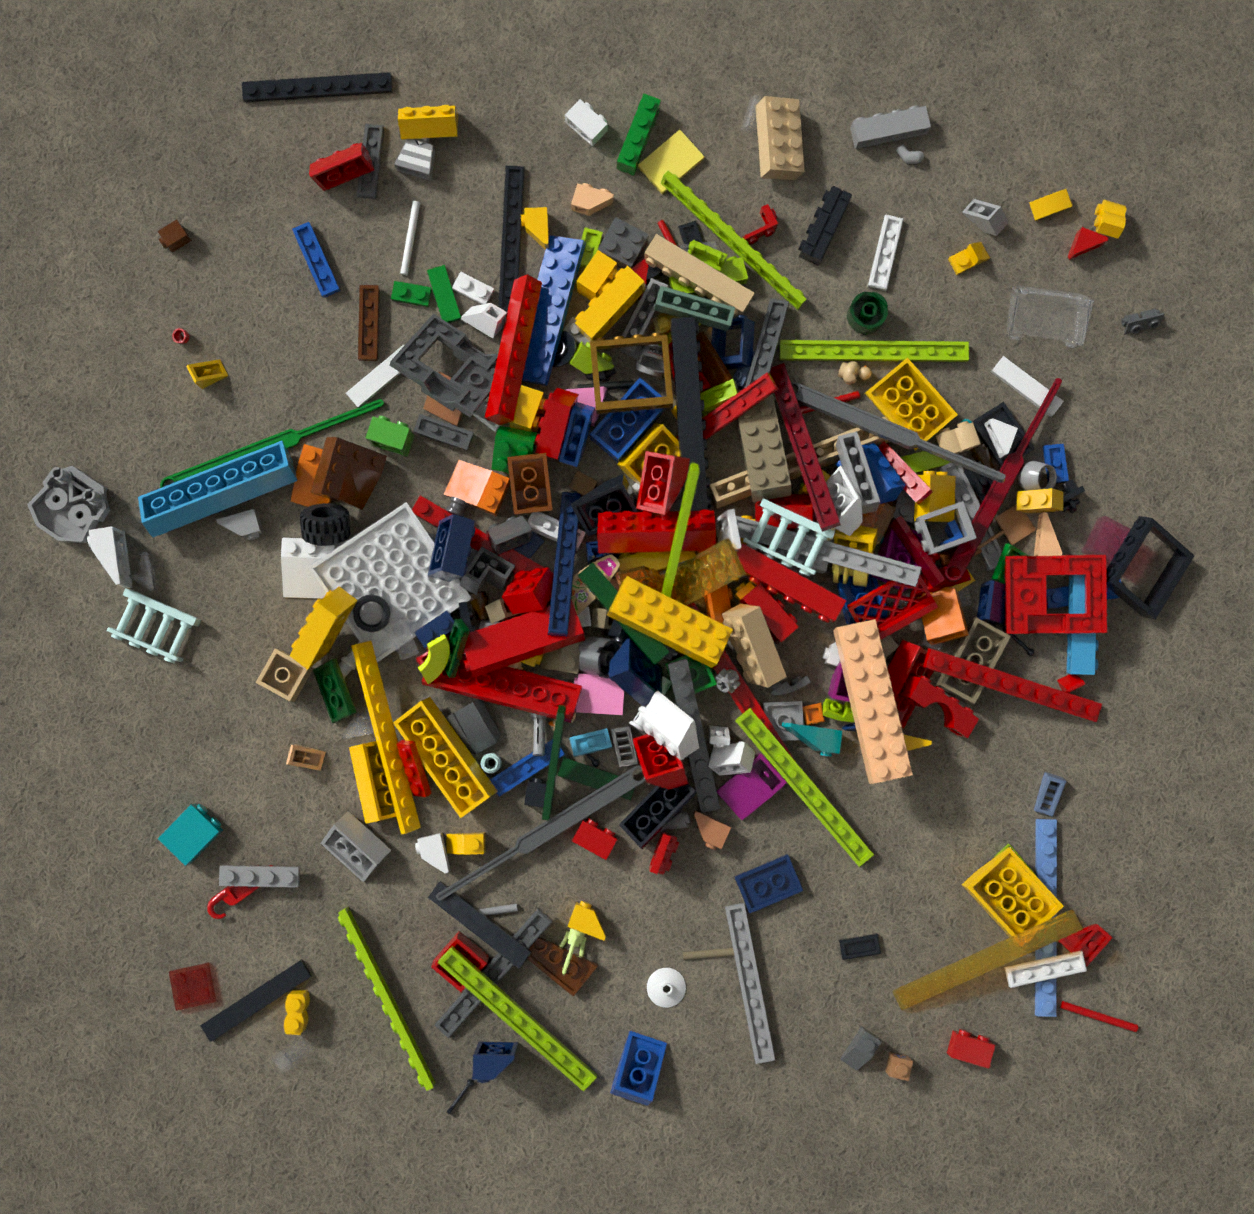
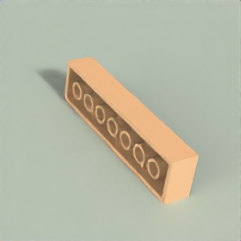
M876 620L837 627L833 632L869 784L911 776L912 770Z

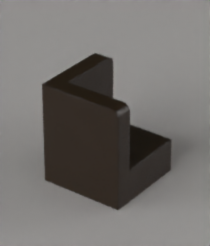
M577 471L568 488L572 492H577L584 496L597 487L598 481Z

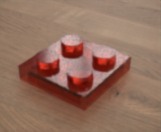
M209 962L169 971L176 1011L216 1002Z

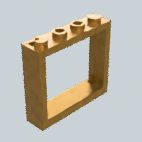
M653 333L651 336L644 337L642 334L633 335L632 338L616 336L612 340L595 338L594 341H590L596 414L673 408L667 335ZM662 344L666 397L601 402L596 349Z

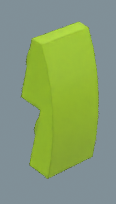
M825 699L823 702V716L839 721L855 722L850 702L846 701L842 705L837 701Z

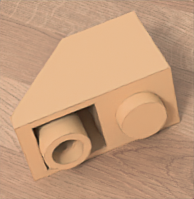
M577 183L571 203V211L590 216L613 204L614 194L607 189L599 190L593 188L592 185L587 183Z

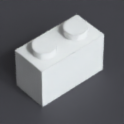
M581 99L565 114V122L592 147L608 131L607 120L602 115L598 116L592 106L587 102L584 103Z
M738 742L729 746L725 745L724 747L713 746L708 767L718 775L750 773L755 751L745 742Z

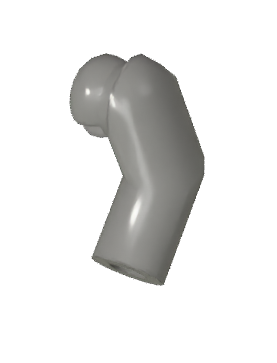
M903 144L896 149V152L906 164H918L924 159L923 152H909Z

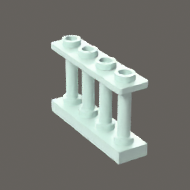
M763 499L760 506L764 507L762 510L764 513L751 540L744 538L743 542L747 543L746 545L754 550L758 548L765 551L763 555L773 560L775 557L782 559L781 564L792 568L795 565L800 568L799 572L810 576L811 573L815 575L816 570L812 569V565L824 540L827 541L828 537L832 539L835 531L829 529L822 532L819 524ZM775 512L781 515V523L769 548L758 544L770 516H773ZM794 521L799 524V531L787 556L777 553L776 549L788 524ZM811 529L817 532V539L803 565L793 559L806 532L809 533Z
M125 588L123 595L128 597L127 601L129 603L117 629L108 627L107 631L112 633L111 637L121 641L123 638L130 641L129 645L136 648L143 646L147 648L146 652L157 656L159 653L165 656L164 660L174 664L176 661L182 662L184 658L177 656L188 629L192 625L198 627L201 620L134 590ZM142 603L146 605L145 609L147 610L133 637L124 633L136 605ZM158 610L164 613V618L152 644L142 641V637L153 614ZM174 618L181 620V627L170 651L167 652L159 648L171 620L174 621Z

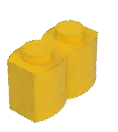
M1103 200L1102 204H1098L1095 210L1097 217L1094 222L1096 232L1119 239L1125 228L1126 206L1108 200Z
M293 990L288 994L285 1002L287 1015L284 1020L286 1034L300 1035L308 1025V1013L306 1010L310 1002L308 990Z

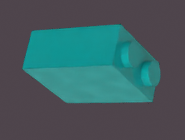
M191 804L158 838L185 866L190 865L223 831L220 827L222 825L220 821L215 817L211 818L207 814L208 810L202 804Z

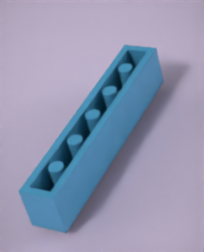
M1069 575L1068 614L1085 613V575ZM1096 633L1067 634L1068 674L1095 675V670L1097 671L1098 660L1095 659V654L1099 647Z

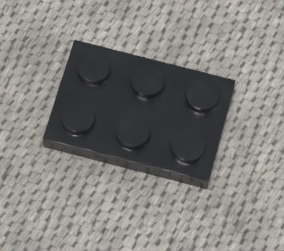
M1004 402L972 421L977 434L983 443L989 447V451L1000 469L1007 456L1016 452L1025 435ZM992 418L1018 428L1009 453L999 458L984 423ZM1031 442L1023 456L1035 449Z

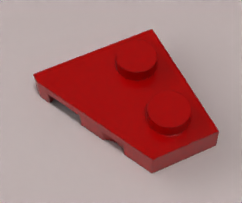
M1095 923L1058 937L1057 941L1070 953L1082 951L1087 967L1109 943L1112 937Z

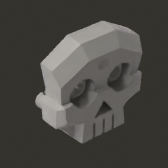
M74 466L63 469L55 467L43 481L44 487L27 504L36 526L56 540L65 543H87L89 530L95 529L98 522H103L111 511L107 501L108 488ZM59 496L60 500L56 503L55 499ZM83 512V517L79 518V514Z

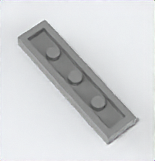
M221 865L219 886L299 887L300 867Z

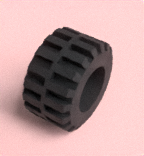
M330 503L316 504L303 509L300 513L301 536L307 543L318 546L335 545L344 542L351 534L349 511L341 505Z

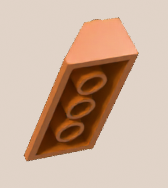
M716 546V551H697L696 553L700 565L707 616L723 624L722 613L733 608L730 605V600L733 597L731 588H727L726 581H729V574L727 569L724 570L723 562H726V557H720L719 546Z

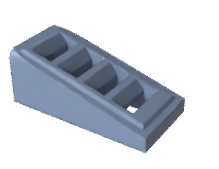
M1047 772L1044 773L1034 811L1049 816L1054 815L1066 784V780L1063 777ZM1050 781L1057 782V785L1050 784ZM1047 789H1053L1055 793L1048 792ZM1045 796H1048V797L1053 798V800L1050 801V800L1044 799V797H1045ZM1042 803L1051 805L1050 809L1041 806Z

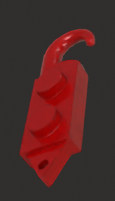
M227 886L210 899L207 911L212 918L222 919L226 917V914L219 915L215 913L214 906L223 900L228 905H236L260 887Z

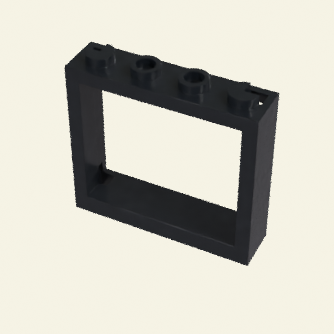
M1139 516L1106 568L1107 587L1138 614L1156 620L1195 555L1153 518ZM1151 531L1174 554L1143 602L1119 581Z

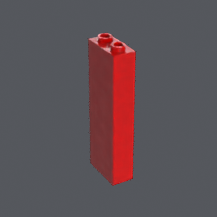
M572 599L568 637L548 635L551 606L545 607L544 610L533 611L470 632L463 652L467 657V660L464 661L467 672L471 671L473 677L584 641V632Z

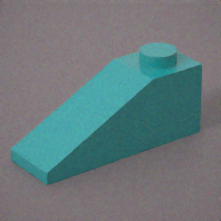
M782 722L783 728L812 750L821 751L820 755L832 757V753L840 754L841 730Z

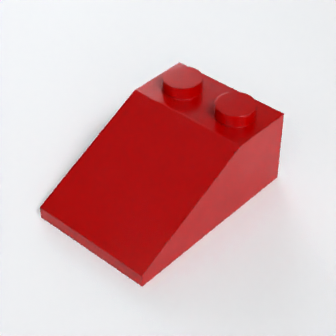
M646 451L636 509L667 515L687 478L690 459Z

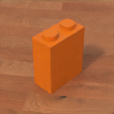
M944 587L938 592H930L938 605V608L922 616L926 638L930 645L968 636L969 633L963 609L955 587Z

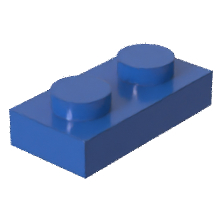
M1064 443L1043 446L1045 464L1053 466L1056 470V483L1069 481ZM1046 468L1047 482L1049 483L1050 475Z

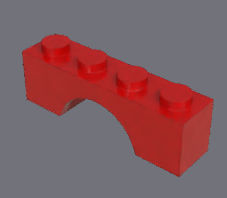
M912 676L901 697L914 706L922 708L936 702L944 712V727L958 737L968 738L979 720L978 717L973 715L974 711L959 705L960 701L956 698L945 695L946 691L942 688L931 685V680L928 678Z

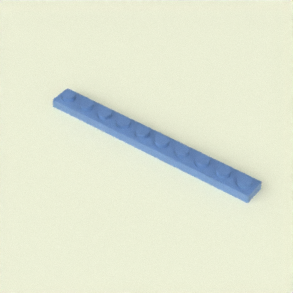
M1036 819L1035 875L1057 898V820ZM1057 913L1035 933V960L1056 956ZM1056 978L1035 983L1036 1016L1056 1017Z

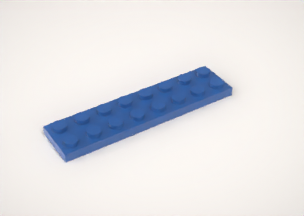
M549 236V248L545 250L537 279L542 282L522 382L548 385L586 246L584 240Z

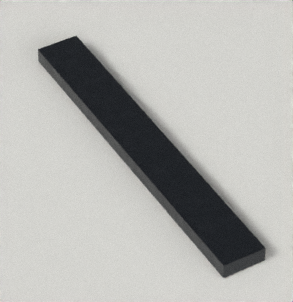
M506 165L498 307L506 312L508 311L514 280L519 278L524 166Z

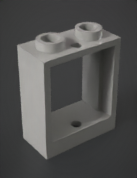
M963 501L917 517V522L914 523L917 533H921L923 541H921L924 552L928 551L929 555L976 538ZM955 510L964 537L934 548L925 520Z

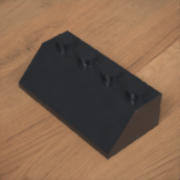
M689 784L672 789L656 786L619 826L643 849L697 792Z

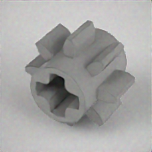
M724 668L715 677L718 680L717 687L722 692L729 691L733 693L741 684L738 681L739 675L731 669L726 671Z

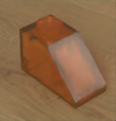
M639 566L619 571L615 574L619 587L627 576L656 591L663 585L659 572L654 568L649 569L645 566Z

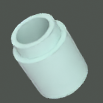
M495 753L486 754L481 760V767L487 773L498 771L502 765L500 756ZM490 759L495 760V766L492 767L489 765Z

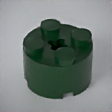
M862 292L858 294L847 311V320L850 327L863 335L876 332L888 316V304L885 298L877 292Z

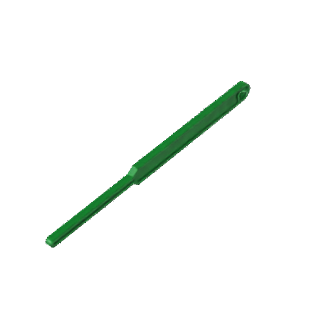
M381 399L299 431L288 429L165 477L160 483V488L164 487V483L167 480L180 481L279 441H283L287 449L299 444L301 438L384 406V402Z

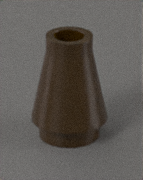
M985 443L970 449L972 452L971 456L976 462L981 461L984 466L991 469L994 468L989 447Z
M486 591L478 592L477 595L471 593L470 602L477 620L487 619L488 613L485 606L488 605V596H486Z

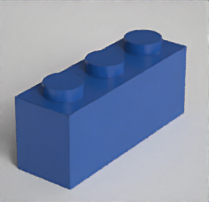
M577 402L572 408L559 462L575 467L581 462L595 407Z

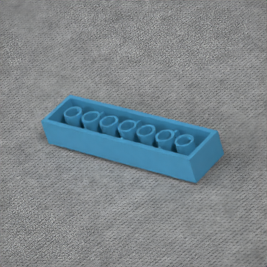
M279 441L139 496L141 522L153 538L296 482L297 477L292 457L284 442Z

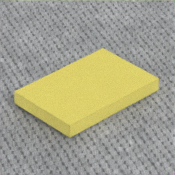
M679 130L638 164V168L660 193L664 194L667 189L661 184V181L667 171L681 179L704 160V156L684 133Z

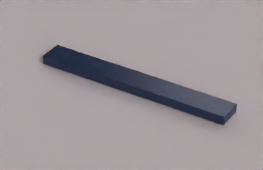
M562 492L548 635L568 637L579 521L571 507V503L581 498L579 493Z

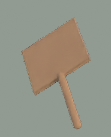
M1016 504L994 518L1002 531L981 543L978 549H981L1002 534H1005L1011 545H1013L1036 529L1026 513L1017 511Z

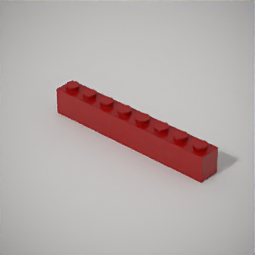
M528 274L514 280L485 413V419L498 425L514 420L542 286L541 281Z

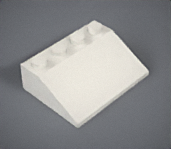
M282 538L283 597L323 599L326 593L308 567L348 540L335 545L318 546L307 543L302 538Z

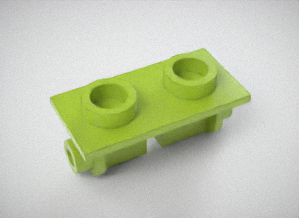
M695 240L690 242L687 252L717 271H721L728 255Z

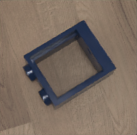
M737 315L736 318H733L728 329L741 328L740 355L725 357L726 331L712 327L711 344L727 369L745 368L752 365L755 322L748 319L745 315Z

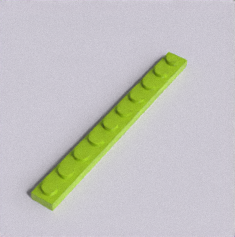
M670 171L663 175L661 184L739 257H743V260L784 299L789 301L797 310L804 304L806 298L802 291L795 289L788 278L781 276L774 265L767 263L760 252L753 250L746 239L739 237L735 233L734 228L725 224L718 213L710 210L705 201L696 197L691 188L686 187L680 182L677 175L672 174Z
M780 340L779 354L780 360L904 361L908 357L911 362H968L969 342Z
M749 708L735 720L854 862L860 867L874 855L756 714Z
M346 907L338 912L339 923L342 927L345 926L348 932L347 939L351 945L354 944L357 950L355 952L359 962H363L366 968L364 969L365 975L368 980H372L374 984L373 991L377 998H381L383 1002L382 1009L385 1015H389L392 1020L391 1027L394 1033H398L401 1039L399 1041L403 1051H407L410 1057L408 1058L412 1069H416L419 1075L417 1076L419 1084L428 1091L434 1088L436 1082L349 907Z
M453 946L439 959L438 963L582 1091L597 1078V1074Z

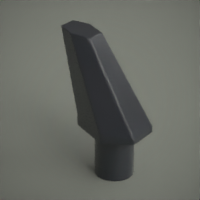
M615 368L599 371V381H610L609 377L616 374ZM593 373L585 374L588 380H593Z

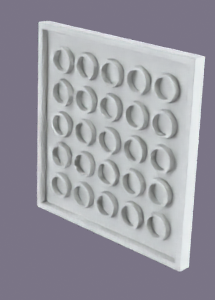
M407 502L308 567L325 593L329 590L333 591L340 586L357 600L371 594L386 600L390 608V619L383 629L377 632L363 631L354 621L353 610L346 621L361 643L372 641L377 662L416 636L415 631L446 610L451 613L459 607V603L467 602L471 599L467 590L460 586L461 582L459 579L447 582L428 576L434 542ZM367 602L361 607L360 617L366 624H377L383 617V609L378 603Z

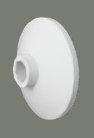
M672 968L658 969L648 980L647 992L649 998L660 1007H673L685 995V980L678 971ZM668 985L670 991L664 992L663 987Z

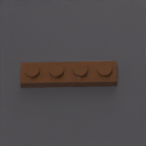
M359 285V361H378L379 285Z

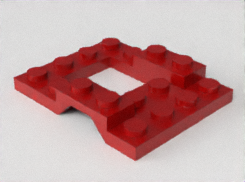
M1106 555L1005 556L1006 634L1107 633ZM1046 575H1085V613L1047 614Z

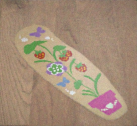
M607 555L593 562L608 581L611 580L620 566L619 561L613 555ZM585 568L573 576L571 599L577 615L596 598L578 577V574ZM551 599L547 603L546 607L551 606Z

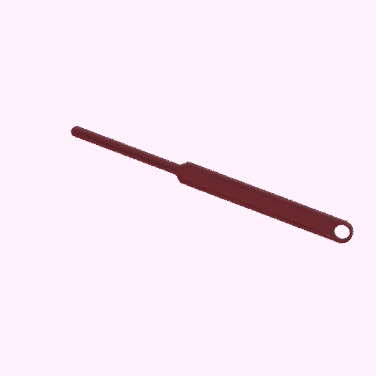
M1055 379L1016 452L1009 454L999 472L1005 474V481L1000 483L994 480L971 522L976 538L958 545L945 569V577L948 581L958 582L963 577L1023 467L1024 460L1022 456L1061 387L1062 379ZM951 568H957L960 571V575L957 578H951L948 576V571Z

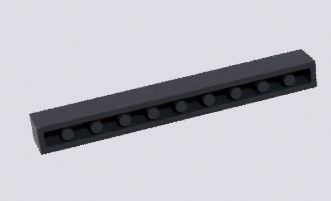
M695 317L671 318L680 457L690 459L687 477L690 464H699V475L690 511L708 510V508H711V498L707 496L710 481L705 473V469H708V458H704V450H707V439H703V431H706L705 419H702L701 411H704L705 408L704 400H700V392H703V381L699 380L702 364L701 361H698L697 353H700V341H696V333H699V322H695ZM687 478L682 486V496L684 495Z

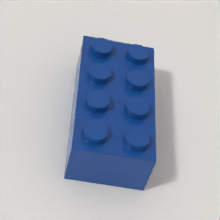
M639 378L620 400L662 396L643 379ZM667 408L608 413L590 433V439L618 463Z

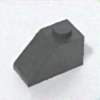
M861 1026L840 1060L857 1071L873 1057L882 1042L877 1036Z

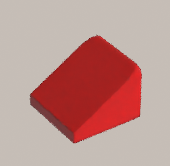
M1068 674L1057 680L1061 690L1067 693L1085 684L1076 674Z

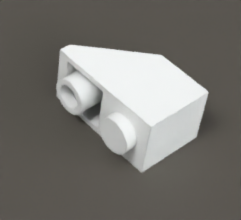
M492 303L471 307L461 317V320L494 338L503 328L507 312Z

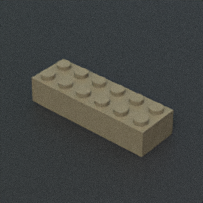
M771 394L737 418L753 502L791 496V482L773 394Z

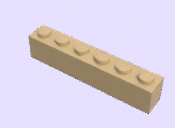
M658 234L655 235L644 253V259L648 265L660 268L662 273L668 277H675L681 285L685 287L690 286L695 289V293L699 296H706L712 301L735 307L733 316L743 315L753 299L754 292Z

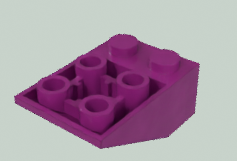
M758 753L754 756L750 773L734 774L716 792L734 813L743 820L772 797L787 782L761 753Z

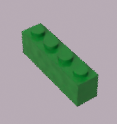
M643 93L617 159V170L635 175L659 114L661 99Z

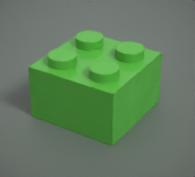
M379 415L378 418L372 417L365 438L372 446L408 457L415 435L408 428V424L397 421V424L392 423L389 418Z

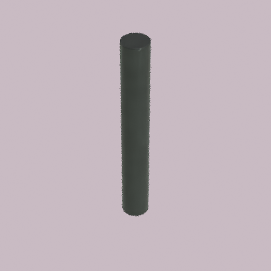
M634 380L602 382L599 385L600 387H606L607 390L631 388L634 385ZM594 383L577 385V389L594 387Z

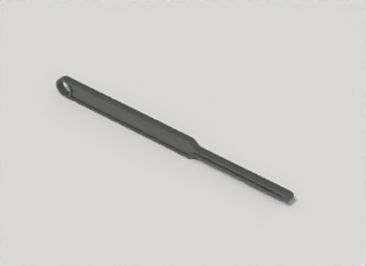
M791 382L792 386L798 389L795 395L798 403L904 448H919L997 482L1003 483L1005 481V474L920 439L917 432L797 382Z
M641 766L633 767L517 839L514 847L442 890L436 895V898L438 900L446 898L517 853H529L645 781V777L641 781H636L632 773L637 768L642 769Z

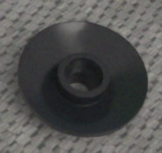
M562 330L553 367L566 365L575 354L576 341L567 331Z

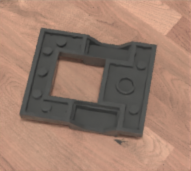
M433 314L390 361V366L422 386L421 391L443 406L451 411L458 409L471 418L490 394L498 355L484 354L473 347L465 333ZM437 340L453 349V355L465 362L450 380L420 361Z

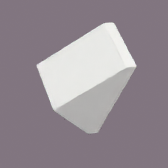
M992 418L984 423L999 458L1009 453L1018 428Z

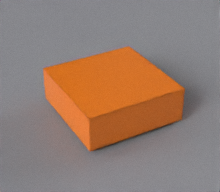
M821 703L803 706L806 726L825 722Z

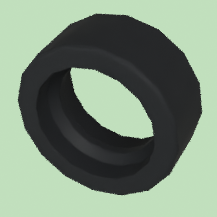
M374 594L365 595L356 602L353 609V618L356 625L363 631L377 632L388 624L390 608L382 597ZM367 602L378 603L383 609V617L377 624H366L360 617L361 607Z

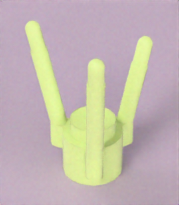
M572 928L570 931H566L565 937L559 945L563 948L568 939V944L571 945L562 971L563 975L566 974L575 946L579 947L580 945L579 956L584 957L587 937H584L585 933Z

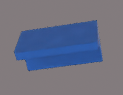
M955 520L947 523L944 530L949 539L941 542L939 546L963 538Z

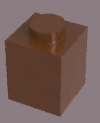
M177 219L158 230L161 236L159 239L160 243L165 249L169 248L172 252L192 241Z

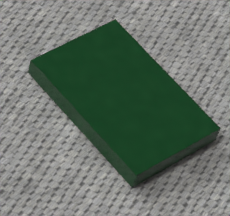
M337 658L331 659L313 669L331 722L333 724L357 713Z

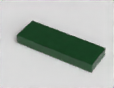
M455 619L448 641L450 654L444 671L449 678L456 677L470 632L462 619Z

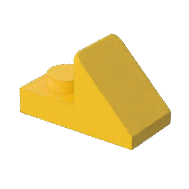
M982 242L971 243L965 250L948 258L956 275L990 259Z

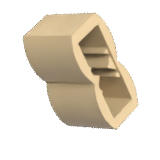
M968 421L957 424L958 428L950 430V428L938 431L939 435H936L939 447L955 454L981 446L974 424Z

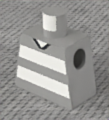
M430 138L407 139L395 161L397 171L431 181L435 150L432 144H428Z

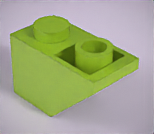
M581 341L569 362L585 374L593 373L590 342L584 343ZM597 351L598 372L614 367L613 361H611L612 357L605 352L601 354Z

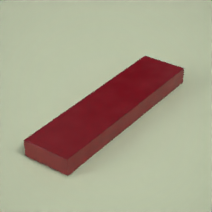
M902 516L896 518L890 524L891 528L918 567H921L922 573L933 588L945 580L944 576L928 553L924 552L921 543Z

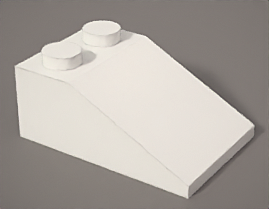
M112 526L89 530V536L87 537L88 545L114 583L126 588H133L125 531Z

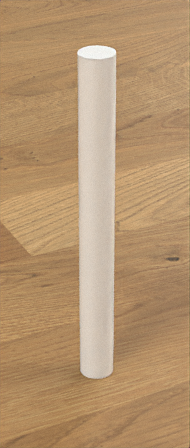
M413 201L401 275L408 276L420 202Z

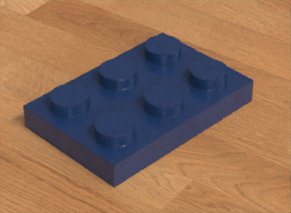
M788 854L734 876L749 913L803 891Z

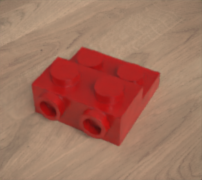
M664 831L661 832L649 865L650 872L663 875L665 871L669 872L673 860H670L672 852L676 853L679 842L676 841L677 836Z

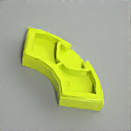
M444 634L427 644L429 649L428 657L418 667L428 684L442 673L449 659L450 647Z

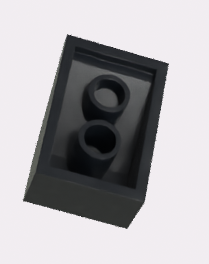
M624 474L604 482L571 503V507L588 537L597 533L598 513L607 511L612 513H622L624 511L640 512V509H636L638 499Z

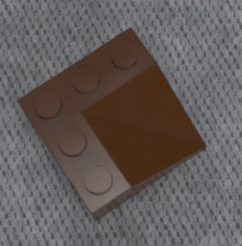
M326 437L311 493L363 510L382 475L387 456L338 437Z

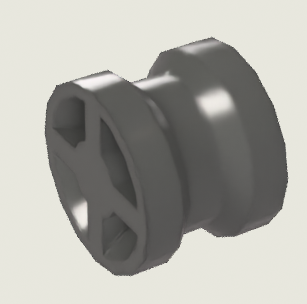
M451 496V503L446 508V511L464 517V510L468 508L469 504Z

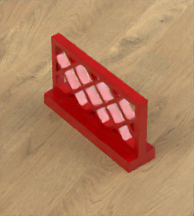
M919 575L916 587L891 580L847 605V608L856 623L865 622V619H875L880 640L935 610L938 608V605L930 594L921 575ZM900 586L897 595L889 593L891 587ZM904 587L912 589L910 597L901 596ZM917 590L926 593L920 599L914 598ZM877 595L883 596L880 605L872 603L873 598ZM887 597L895 599L893 607L884 606ZM900 600L908 601L906 607L902 609L897 608ZM860 605L866 606L863 614L855 613L853 609ZM870 607L878 608L875 617L867 615ZM882 610L891 611L890 615L885 619L880 618Z

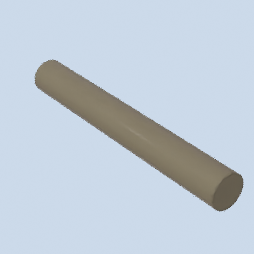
M733 948L683 952V960L734 956Z

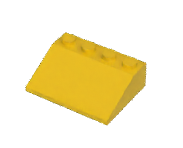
M908 357L865 392L867 397L888 421L917 432L920 439L928 441L958 415Z
M1010 847L978 869L962 884L1012 941L1019 946L1026 943L1064 907Z

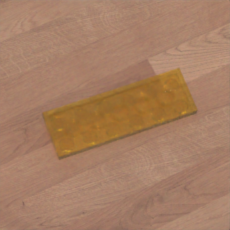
M725 539L678 565L670 598L687 606L746 575L730 539ZM666 573L645 585L661 593Z

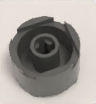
M591 636L585 642H581L579 645L580 671L602 678H609L610 661L620 649V645L616 644L614 640L598 636Z

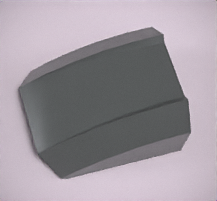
M478 699L447 717L454 731L472 754H478L496 744L501 735L483 700Z

